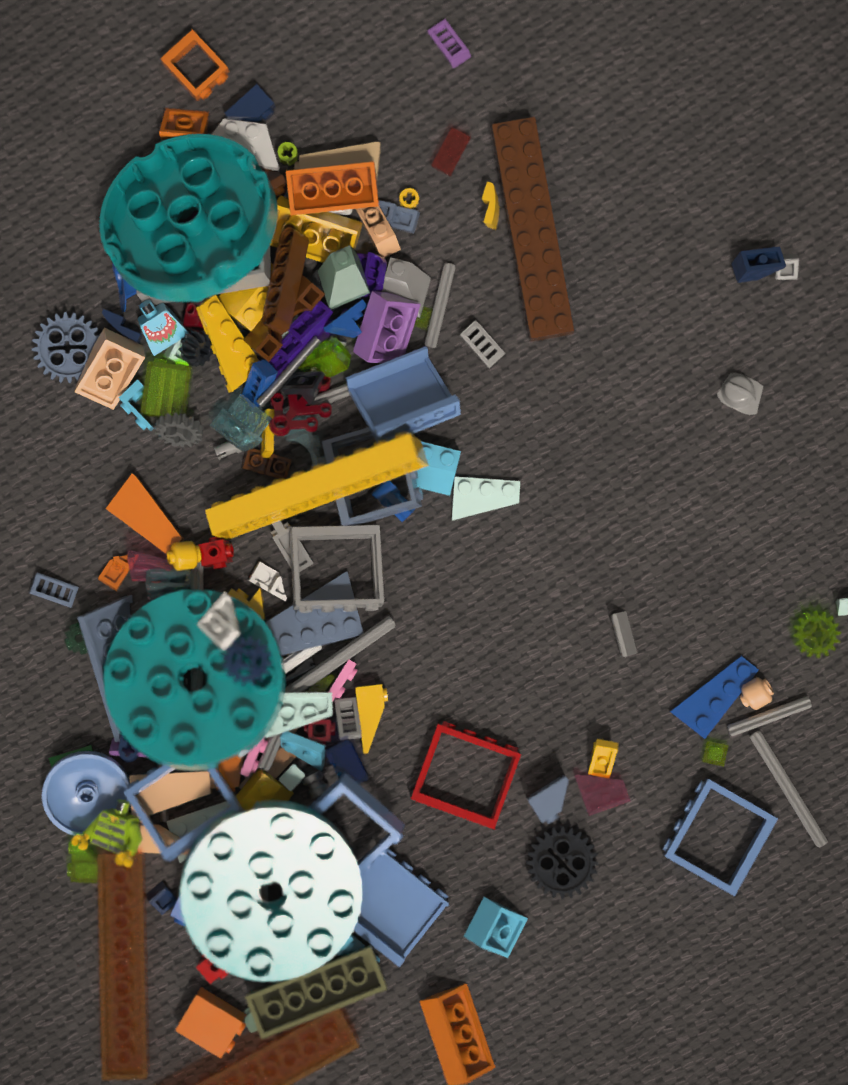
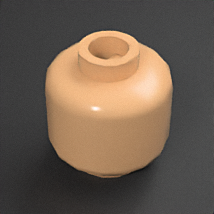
M756 677L741 687L742 695H740V699L745 707L750 706L752 709L758 710L772 701L774 691L766 679L762 680Z

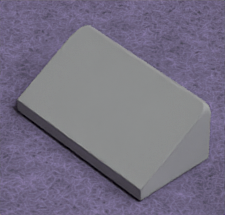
M627 612L612 614L611 620L621 656L627 657L636 654L637 650Z

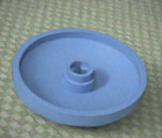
M92 751L72 753L56 762L46 775L42 789L43 807L49 819L59 829L73 836H83V831L100 812L115 808L117 799L129 801L124 792L129 789L130 780L123 767L105 754Z

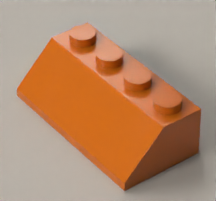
M375 162L286 171L291 215L379 206Z
M467 983L436 993L420 1001L448 1085L467 1084L495 1068Z

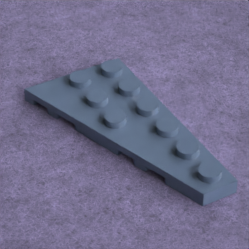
M346 571L301 601L354 599L348 572ZM292 605L265 622L277 642L281 656L359 637L363 634L358 610L345 612L343 608H337L334 612H321V609H312L313 612L300 613L299 610H293Z
M132 595L124 596L78 617L115 742H120L121 732L114 723L106 703L104 669L111 644L122 626L132 616L130 615V603H133Z

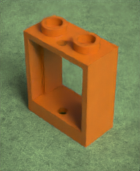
M193 29L160 58L162 64L197 101L201 98L203 100L212 93L211 89L216 84L221 85L228 79V67ZM197 44L219 69L195 89L174 64Z

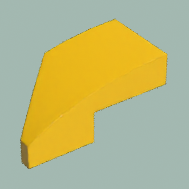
M487 182L482 196L483 202L488 204L484 223L487 227L496 229L499 219L498 196L494 184Z

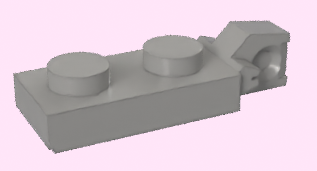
M281 521L272 524L275 528L271 532L272 538L291 568L290 530L292 526L288 522L282 524ZM298 540L299 572L314 563L301 541Z

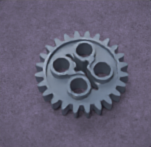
M64 312L63 318L60 319L59 315L55 314V321L48 317L47 321L49 324L47 326L42 323L40 324L43 331H35L39 339H32V341L38 344V347L32 348V351L38 352V355L33 359L41 360L37 367H46L43 372L44 375L51 372L52 380L59 376L60 383L63 382L64 378H67L69 384H71L72 377H75L77 381L79 380L99 336L94 335L98 331L97 327L90 329L92 321L85 324L84 316L77 320L76 313H73L72 317L68 318L67 313ZM75 331H82L84 333V339L81 342L72 340V334ZM53 332H60L62 334V340L59 343H52L50 341V336ZM66 342H69L71 346L87 345V349H71L69 354H66L65 350H48L49 347H64ZM78 352H82L86 356L82 364H76L73 360L74 355ZM54 354L63 355L62 364L54 365L51 359Z

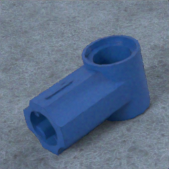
M390 480L381 483L371 492L384 507L407 502ZM415 509L395 514V516L403 522Z

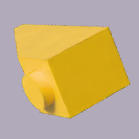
M382 684L355 687L363 754L369 752L385 707L384 702L388 701L387 688H382Z

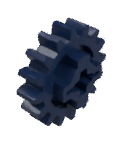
M249 636L248 641L240 637V643L238 644L233 640L232 644L234 647L232 649L226 647L229 655L223 656V660L228 662L223 665L225 670H229L227 676L229 678L234 676L233 681L236 684L241 680L243 686H246L247 681H250L254 686L256 679L262 682V674L269 675L270 673L266 668L273 665L272 662L267 660L272 657V654L269 652L265 653L269 649L268 646H261L262 641L260 639L254 642L252 636ZM245 647H252L253 649H252V650H244L243 648H245ZM237 653V661L233 663V658ZM242 655L250 659L253 668L245 663ZM262 657L261 667L258 669V661L261 660ZM243 672L252 673L251 675H242Z

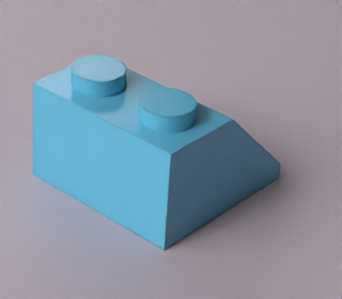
M422 442L429 466L417 470V487L450 496L461 451Z
M484 897L464 937L481 948L508 958L528 918Z

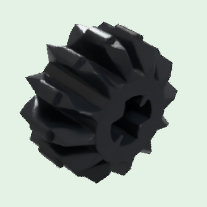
M199 328L197 330L191 329L190 334H185V339L180 341L182 343V346L178 349L181 352L180 357L191 366H204L205 361L210 362V356L213 355L212 343L205 330Z

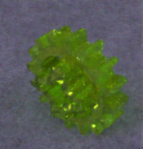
M817 610L813 611L812 616L808 612L804 613L805 619H797L800 625L793 626L797 633L792 634V637L798 639L794 645H801L800 653L808 651L807 657H811L813 653H815L816 658H820L821 653L824 656H829L828 650H836L833 644L840 643V640L836 639V635H840L841 632L835 629L839 626V623L833 624L832 620L834 617L826 618V612L824 611L820 616H818ZM809 621H811V626L809 627V629L807 631H803L805 625ZM821 621L825 622L830 630H826L822 626ZM816 628L818 632H821V636L818 639L812 637V632H816ZM830 638L828 644L823 647V642ZM803 639L809 640L813 648H810Z

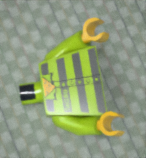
M117 799L115 808L100 812L83 831L84 835H75L71 843L77 846L82 841L78 848L85 850L88 847L87 840L91 839L90 843L117 853L115 862L121 866L123 864L126 867H130L133 863L131 856L137 853L143 839L139 827V818L128 813L129 801Z

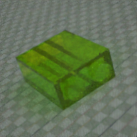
M154 358V362L148 361L141 414L152 417H165L167 413L171 416L177 413L178 416L179 414H186L187 416L193 368L189 367L188 363L176 361L175 365L167 364V360Z

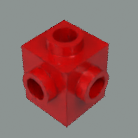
M213 537L208 539V543L198 544L201 552V566H213L214 569H221L227 567L226 563L233 562L234 548L229 543V540Z
M204 954L201 955L203 958L198 961L196 966L209 984L217 978L223 979L229 974L212 963Z

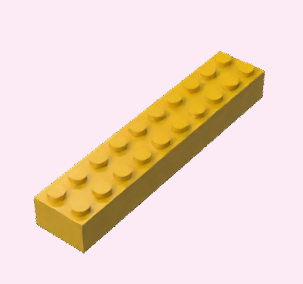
M401 433L389 442L383 440L375 443L373 448L367 450L366 448L358 449L353 452L354 455L349 457L340 456L334 458L333 463L315 465L312 467L313 470L306 473L305 471L292 474V478L287 480H275L271 486L266 488L264 486L256 487L251 490L252 493L235 495L231 497V501L225 503L223 501L216 502L211 505L212 508L205 510L212 535L229 540L427 467L429 464L422 442L411 434Z

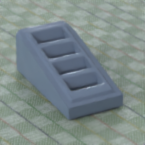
M35 573L28 593L72 608L79 587L40 573ZM40 580H45L41 592H38ZM49 582L53 583L51 592L49 595H46L45 593L47 591ZM60 585L62 586L58 598H55L56 589ZM66 588H69L71 590L67 601L62 600Z

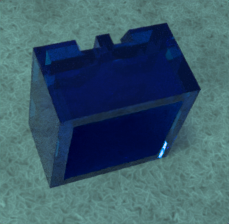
M346 739L324 751L338 779L344 773L348 774L358 784L369 779L350 739Z

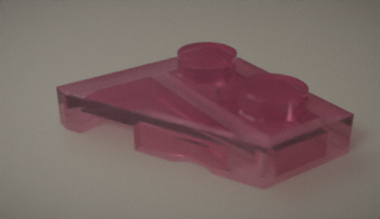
M128 550L127 558L132 581H176V570L172 564L168 563V560Z
M579 774L574 775L588 816L630 802L623 780Z

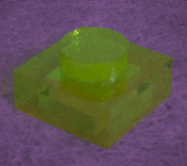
M706 740L702 762L724 767L729 745Z

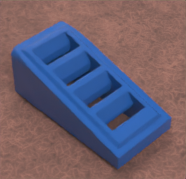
M261 360L252 364L242 392V396L254 409L260 406L256 401L274 382L278 373L267 360Z

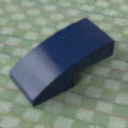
M103 309V316L120 334L140 344L143 336L140 333L125 328L126 320L124 317Z

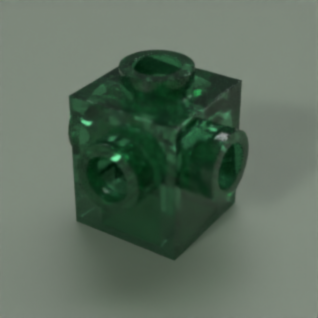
M79 622L69 626L70 631L65 632L67 638L64 639L68 650H73V653L80 652L81 655L88 653L84 637L80 643L76 640L78 634L83 636Z

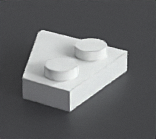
M226 592L222 594L196 624L223 650H226V647L240 634L232 597Z

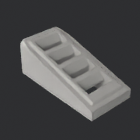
M476 320L460 334V338L488 368L492 367L505 354ZM477 330L479 333L470 340L468 336ZM483 336L485 339L476 347L474 343ZM489 342L491 346L482 353L480 350ZM495 349L497 352L488 360L486 356Z
M357 697L335 699L340 740L362 738ZM353 710V712L341 713V711ZM354 716V718L351 719H342L343 717ZM355 723V725L342 726V724ZM356 729V732L343 733L345 730Z

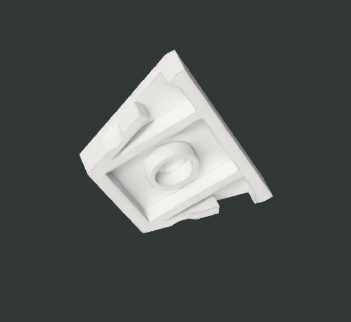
M223 119L212 133V135L230 139L245 147L255 156L261 169L279 171V165L266 124Z

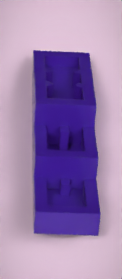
M321 301L317 303L312 311H304L291 324L288 330L289 334L282 340L283 346L269 361L278 372L275 380L314 336L318 337L332 315V310Z

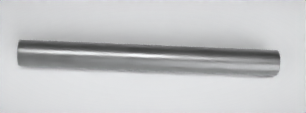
M316 336L311 339L256 401L261 407H264L321 343Z

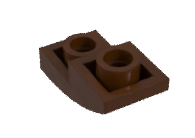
M247 447L241 468L286 480L292 460L272 454L270 458H262L260 450Z

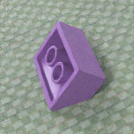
M372 291L360 327L362 333L357 337L353 352L369 363H385L393 358L405 355L421 304L389 292Z

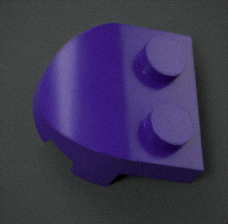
M368 252V254H357L370 293L360 297L361 299H370L372 291L382 292L387 261L384 257Z

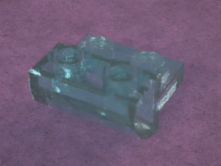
M240 394L228 411L222 408L210 426L237 449L248 451L262 442L263 439L260 435L272 418L248 398Z

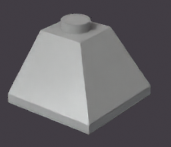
M390 257L382 292H389L420 303L417 315L420 318L431 278L414 264Z

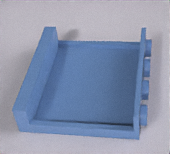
M426 346L346 377L348 392L377 442L383 440L389 442L394 440L398 434H413L461 415L458 397L456 395L452 396L428 357V348Z
M388 849L383 857L380 858L378 856L374 860L370 869L360 872L362 902L353 930L400 967L405 961L406 956L444 908L449 905V901L446 900L448 895L439 888L436 891L429 886L431 882L423 875L417 877L412 873L414 869L404 860L402 863L394 858L396 854Z

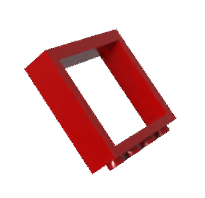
M443 721L442 725L437 724L411 800L495 829L521 753L517 752V747L505 744V747L496 745L497 740L486 736L484 740L475 737L477 733L467 729H464L463 732L455 730L456 725ZM442 732L512 757L491 817L420 792Z

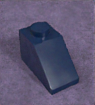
M256 84L224 114L226 119L261 122L263 119L265 121L268 120L275 113V104Z
M780 246L740 251L731 263L737 283L757 281L786 267Z

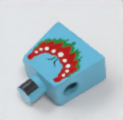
M148 299L139 305L143 315L138 317V322L153 356L184 338L185 334H189L186 326H183V322L165 303L155 307L151 300Z

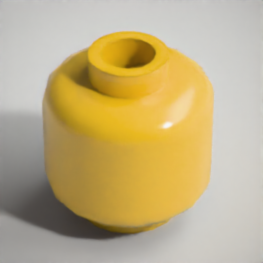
M192 541L173 543L170 551H167L168 563L172 564L177 571L196 568L197 564L201 562L199 546L195 545Z

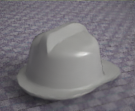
M730 373L717 395L726 406L743 414L753 415L757 414L763 386L742 374Z

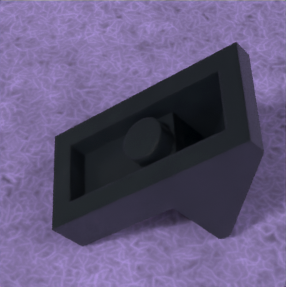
M294 372L282 385L281 390L285 395L301 394L308 404L312 405L321 389L325 374L323 372Z

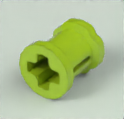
M284 142L279 146L278 156L280 162L284 165L295 164L298 153L293 143ZM284 151L291 152L292 157L285 156Z

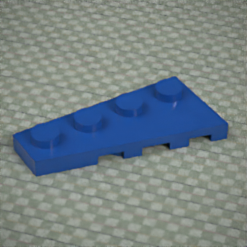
M740 656L669 712L705 739L742 692L741 687L751 681L759 669Z

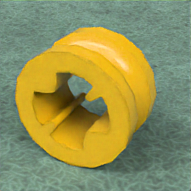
M411 188L404 189L399 197L400 204L404 208H415L419 202L418 193ZM408 193H411L412 197L415 196V200H412L411 204H406L407 201H403V197H407Z

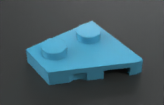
M288 731L282 733L280 737L281 747L285 751L292 753L322 771L325 764L324 745Z

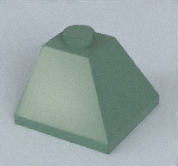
M350 245L329 254L318 270L330 309L370 293L360 258Z

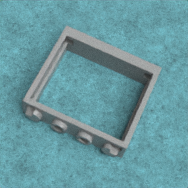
M380 525L291 528L290 550L293 610H299L300 613L313 612L312 609H321V612H334L337 608H343L345 612L356 611L357 608H365L366 611H376L378 607H382L384 604ZM371 539L374 599L301 601L298 540Z

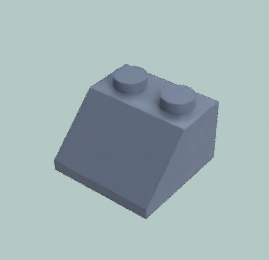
M565 775L560 776L526 797L542 823L546 821L549 824L559 817L558 813L562 810L568 785V779Z

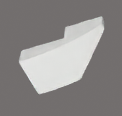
M258 562L248 581L286 601L287 597L279 572Z

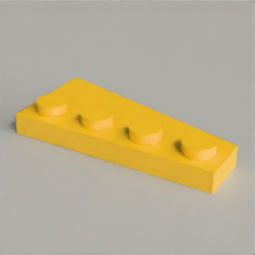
M213 295L198 305L196 310L205 333L209 335L212 343L211 349L213 354L217 356L220 364L218 367L226 379V387L229 393L247 381L252 364L258 362L259 359L251 347L243 341L245 338L217 296Z

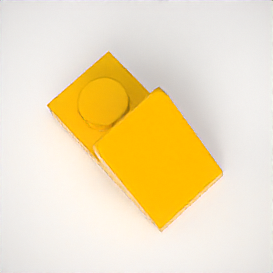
M238 588L237 591L234 589L230 590L228 595L249 606L265 621L262 588H259L250 601L247 600L249 595Z
M596 739V742L593 744L588 775L610 778L618 751V743Z

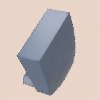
M378 200L379 207L392 228L415 233L420 215L419 211Z

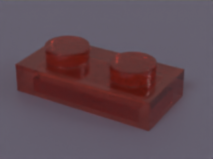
M451 127L431 167L451 177L471 137Z

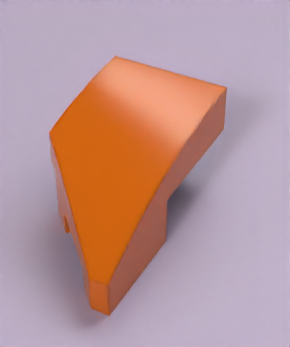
M134 552L130 555L113 557L99 575L98 580L117 591L139 554Z

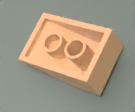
M104 328L92 348L74 392L114 410L120 400L119 397L125 392L145 359L143 345Z

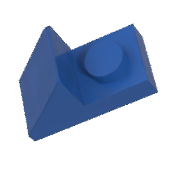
M362 299L324 327V331L351 338L357 337L362 331L355 321L364 315L361 311L367 307L366 303Z

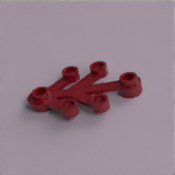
M323 372L325 374L323 379L325 384H322L320 391L327 390L331 384V377L326 372ZM275 393L271 398V405L274 407L275 416L271 419L269 428L277 436L287 435L293 429H306L308 432H315L318 429V420L316 418L308 417L306 420L293 419L296 416L319 414L321 417L327 418L332 413V406L326 402L320 405L306 406L308 402L303 396L297 401V395H288L290 410L283 415L284 397L280 393ZM274 399H280L281 401L275 402ZM326 408V409H328L329 411L324 412V411H322V409ZM309 423H314L315 425H314V426H309L308 424H309Z

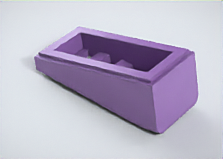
M443 19L427 31L453 68L471 57L468 48L446 19ZM445 28L447 29V32H445L440 37L436 36V34H438ZM449 36H452V38H451L450 40H448L447 42H445L444 44L441 43L443 40H445V39L448 38ZM457 43V46L452 48L450 51L447 50V48Z

